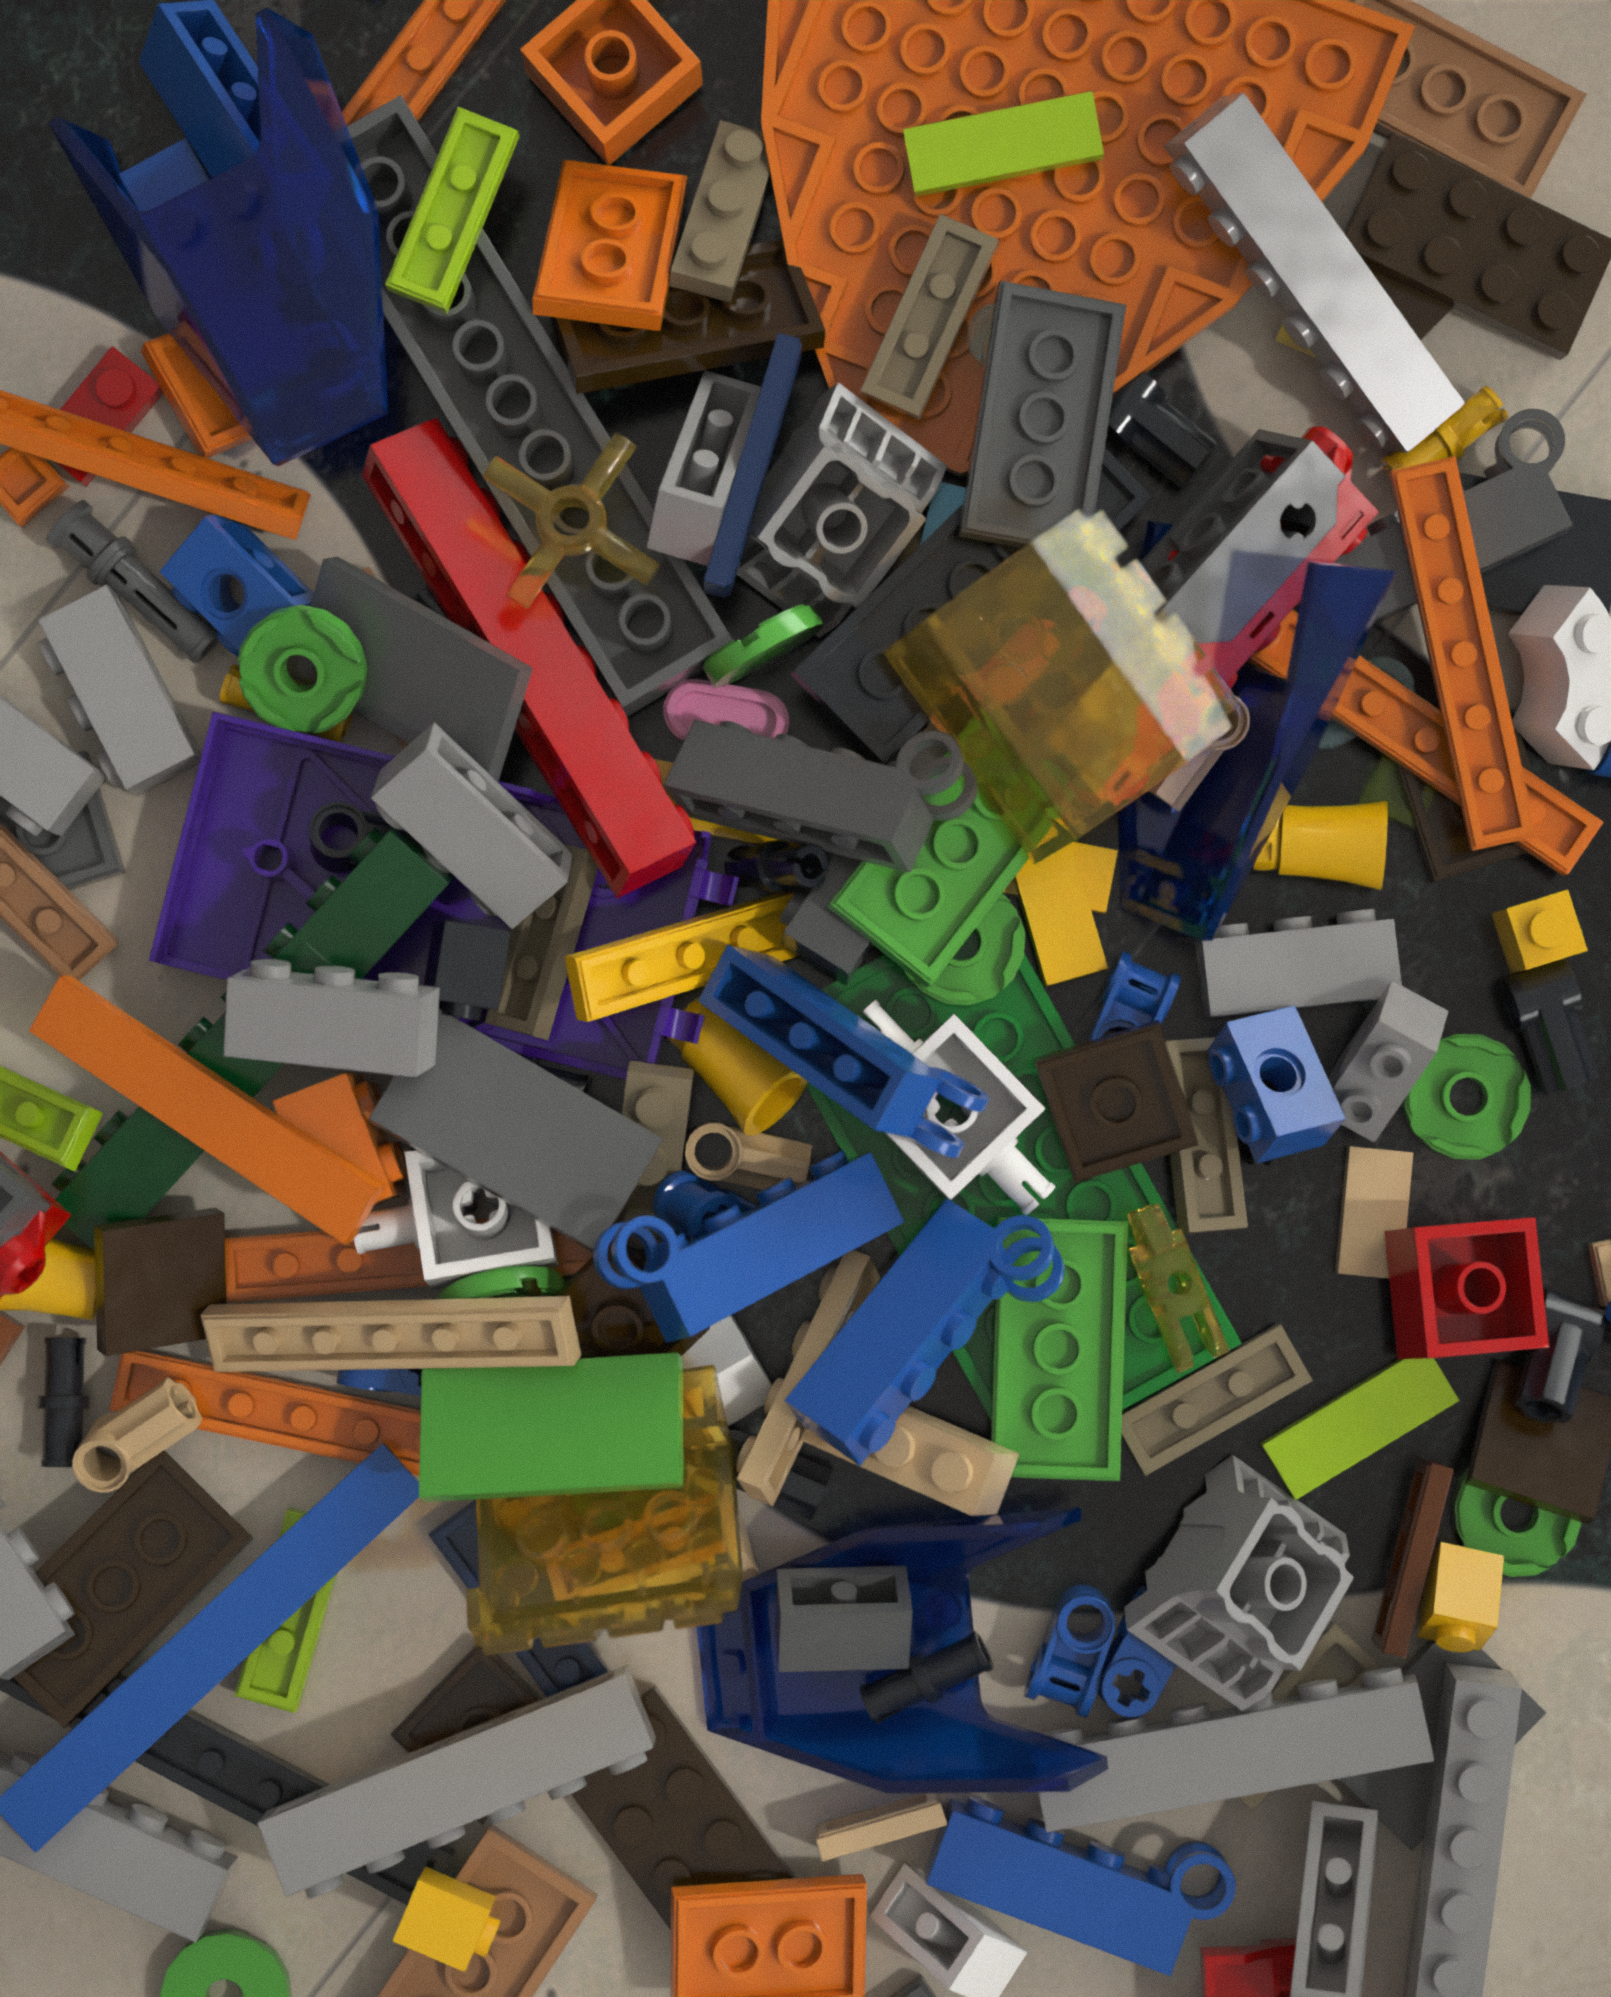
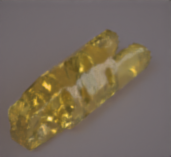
M1158 1203L1149 1204L1129 1212L1127 1218L1137 1246L1128 1249L1177 1374L1192 1368L1194 1362L1191 1348L1179 1322L1180 1318L1192 1314L1202 1342L1212 1357L1216 1358L1230 1351L1182 1230L1171 1231ZM1170 1275H1173L1177 1280V1288L1174 1294L1168 1289L1167 1283Z

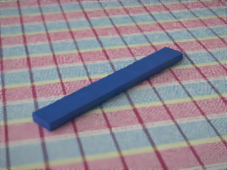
M383 1442L0 1796V1815L35 1853L40 1850L419 1498V1480Z

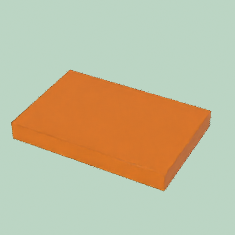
M563 159L533 295V315L661 331L669 289L670 271L675 258L687 195L688 176Z
M863 1874L671 1887L670 1997H865L867 1882Z

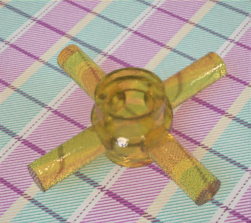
M618 433L613 435L580 486L567 485L549 491L498 456L487 467L483 475L485 480L537 513L536 526L542 542L506 594L517 604L526 609L530 607L563 556L576 557L594 551L645 586L649 584L660 566L658 562L606 529L607 516L601 500L637 448L627 438ZM572 506L584 509L589 514V522L581 533L566 536L554 529L555 518L561 510Z

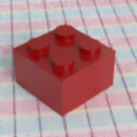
M1535 1217L1384 1231L1397 1359H1429L1549 1347Z

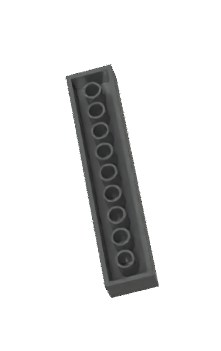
M399 95L312 147V151L331 178L329 188L320 208L321 214L521 544L526 549L552 595L559 603L561 610L578 638L589 652L595 666L615 699L622 706L626 717L671 691L683 681L689 680L704 671V661L733 639L685 560L647 548L654 509L584 394H576L567 366L536 315H533L531 307L483 228L448 314L387 290L385 283L438 156L402 95Z

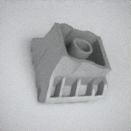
M837 382L818 398L810 419L792 433L789 442L784 447V452L766 475L737 575L784 611L801 604L813 606L824 624L823 628L815 635L819 638L842 621L852 606L857 608L870 596L925 522L926 518L922 512L937 493L947 465Z
M1231 1455L1204 1474L1207 1492L1183 1509L1184 1517L1179 1524L1180 1527L1162 1557H1159L1155 1565L1145 1571L1147 1591L1126 1605L1124 1612L1126 1629L1241 1711H1244L1272 1691L1283 1670L1301 1671L1354 1577L1345 1568V1563L1350 1553L1344 1532L1300 1501L1295 1500L1290 1494L1240 1459Z

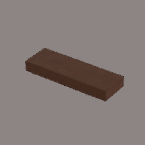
M1421 1457L1420 1461L1417 1460L1371 1638L1373 1644L1383 1653L1406 1658L1454 1471L1453 1468L1443 1463Z

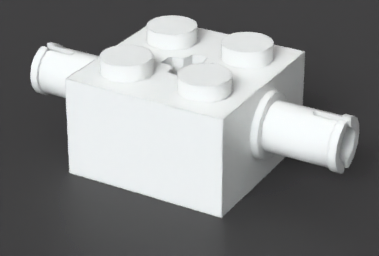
M875 999L863 1013L880 1032L931 1068L944 1069L969 1081L985 1092L990 1098L983 1112H976L961 1106V1110L966 1117L960 1124L953 1119H948L943 1123L937 1120L935 1114L938 1112L940 1105L935 1097L938 1092H935L927 1106L923 1117L945 1127L964 1142L965 1146L958 1158L939 1154L911 1137L884 1132L886 1136L949 1200L958 1194L977 1174L982 1177L987 1173L1022 1209L1021 1212L1024 1215H1028L1039 1203L1022 1186V1182L1025 1181L1041 1199H1045L1056 1186L1049 1182L1015 1147L1018 1143L1016 1137L1045 1108L955 1014L925 1042L920 1038L914 1042L879 1006L880 1003Z
M418 1150L404 1152L411 1191L408 1205L371 1211L354 1238L358 1254H363L365 1251L415 1243L416 1249H420L424 1280L432 1290L446 1288L455 1281L502 1267L529 1265L551 1269L560 1268L552 1228ZM487 1197L492 1207L499 1208L489 1214V1222L478 1224L475 1217L467 1215V1213L477 1210V1199Z

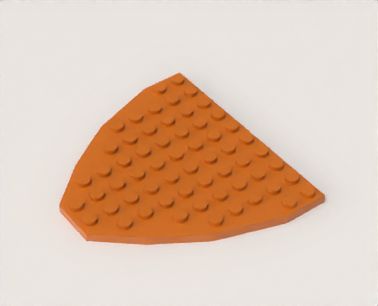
M768 0L761 126L788 265L801 267L826 330L824 348L815 349L829 389L839 382L947 465V472L960 477L966 476L971 456L996 289L1000 281H1006L1126 304L1113 393H1115L1143 371L1145 373L1233 310L1253 286L1245 272V268L1249 264L1235 245L1233 247L1226 245L1212 230L1208 222V216L1212 214L1198 193L1195 195L1188 193L1173 176L1170 164L1174 160L1166 151L1164 145L1222 96L1244 93L1323 203L1365 153L1415 26L1347 0ZM1093 91L1104 160L915 197L903 129ZM942 214L999 239V246L921 419L917 420L863 396L860 390L939 215Z

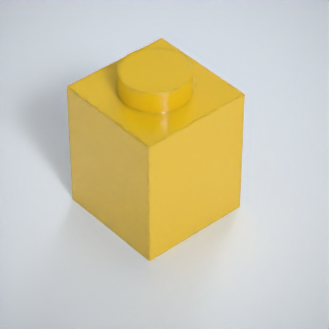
M1568 889L1491 914L1510 974L1588 951Z
M1440 1542L1432 1554L1420 1600L1417 1637L1436 1641L1440 1648L1447 1651H1480L1498 1628L1504 1556Z
M425 1866L409 1900L393 1942L465 1972L473 1953L485 1958L501 1920L489 1916L497 1896Z

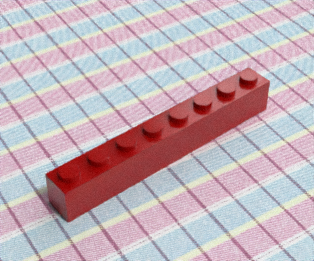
M436 417L370 444L362 477L448 620L533 667L515 731L616 898L681 868L696 844L694 828L688 814L681 806L673 805L661 785V774L655 760L648 752H641L628 731V720L622 706L616 699L608 698L596 679L595 665L589 652L582 645L574 643L564 626V617L559 603L551 593H544L532 574V565L526 549L518 540L512 541L500 521L499 508L493 495L486 488L480 489L469 471L467 455L459 440L454 436L449 437Z

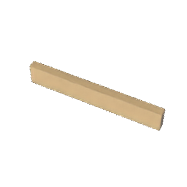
M569 1296L209 1305L201 1314L214 1372L574 1366L581 1356Z

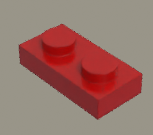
M112 346L60 410L131 433L164 393L156 380ZM55 462L85 487L96 476Z

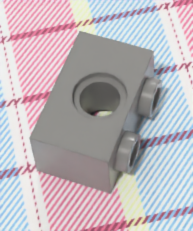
M1391 980L1331 1070L1328 1080L1346 1118L1341 1125L1375 1143L1437 1053L1448 1010Z

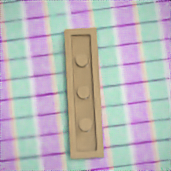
M852 1250L842 1256L839 1265L832 1264L827 1269L819 1289V1299L822 1301L812 1322H803L797 1331L792 1345L793 1362L785 1378H778L771 1386L764 1406V1412L767 1414L757 1437L750 1436L746 1440L737 1460L736 1469L739 1473L737 1480L750 1498L773 1507L804 1442L800 1439L805 1429L784 1400L877 1286L880 1276L871 1257L866 1254Z

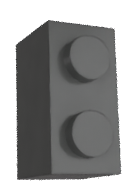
M906 1566L777 1569L775 1638L778 1672L909 1669L912 1605Z

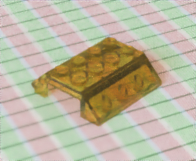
M1080 509L1076 510L926 618L883 652L936 728L955 739L963 753L964 762L969 765L976 777L979 788L1034 865L1086 834L1188 763L1227 733L1234 726L1226 716L1241 705L1214 667L1199 677L1194 672L1192 666L1206 656L1176 613L1161 623L1155 617L1153 612L1168 601L1137 558L1121 569L1114 558L1129 548V546L1102 509L1088 519L1084 517Z
M714 1365L683 1369V1488L476 1499L479 1588L466 1589L467 1628L473 1635L475 1646H482L485 1656L531 1650L533 1641L536 1638H541L544 1648L596 1641L600 1629H607L609 1638L663 1631L665 1620L672 1619L675 1629L722 1623L724 1612L736 1611L738 1609L744 1577L735 1462L717 1371Z

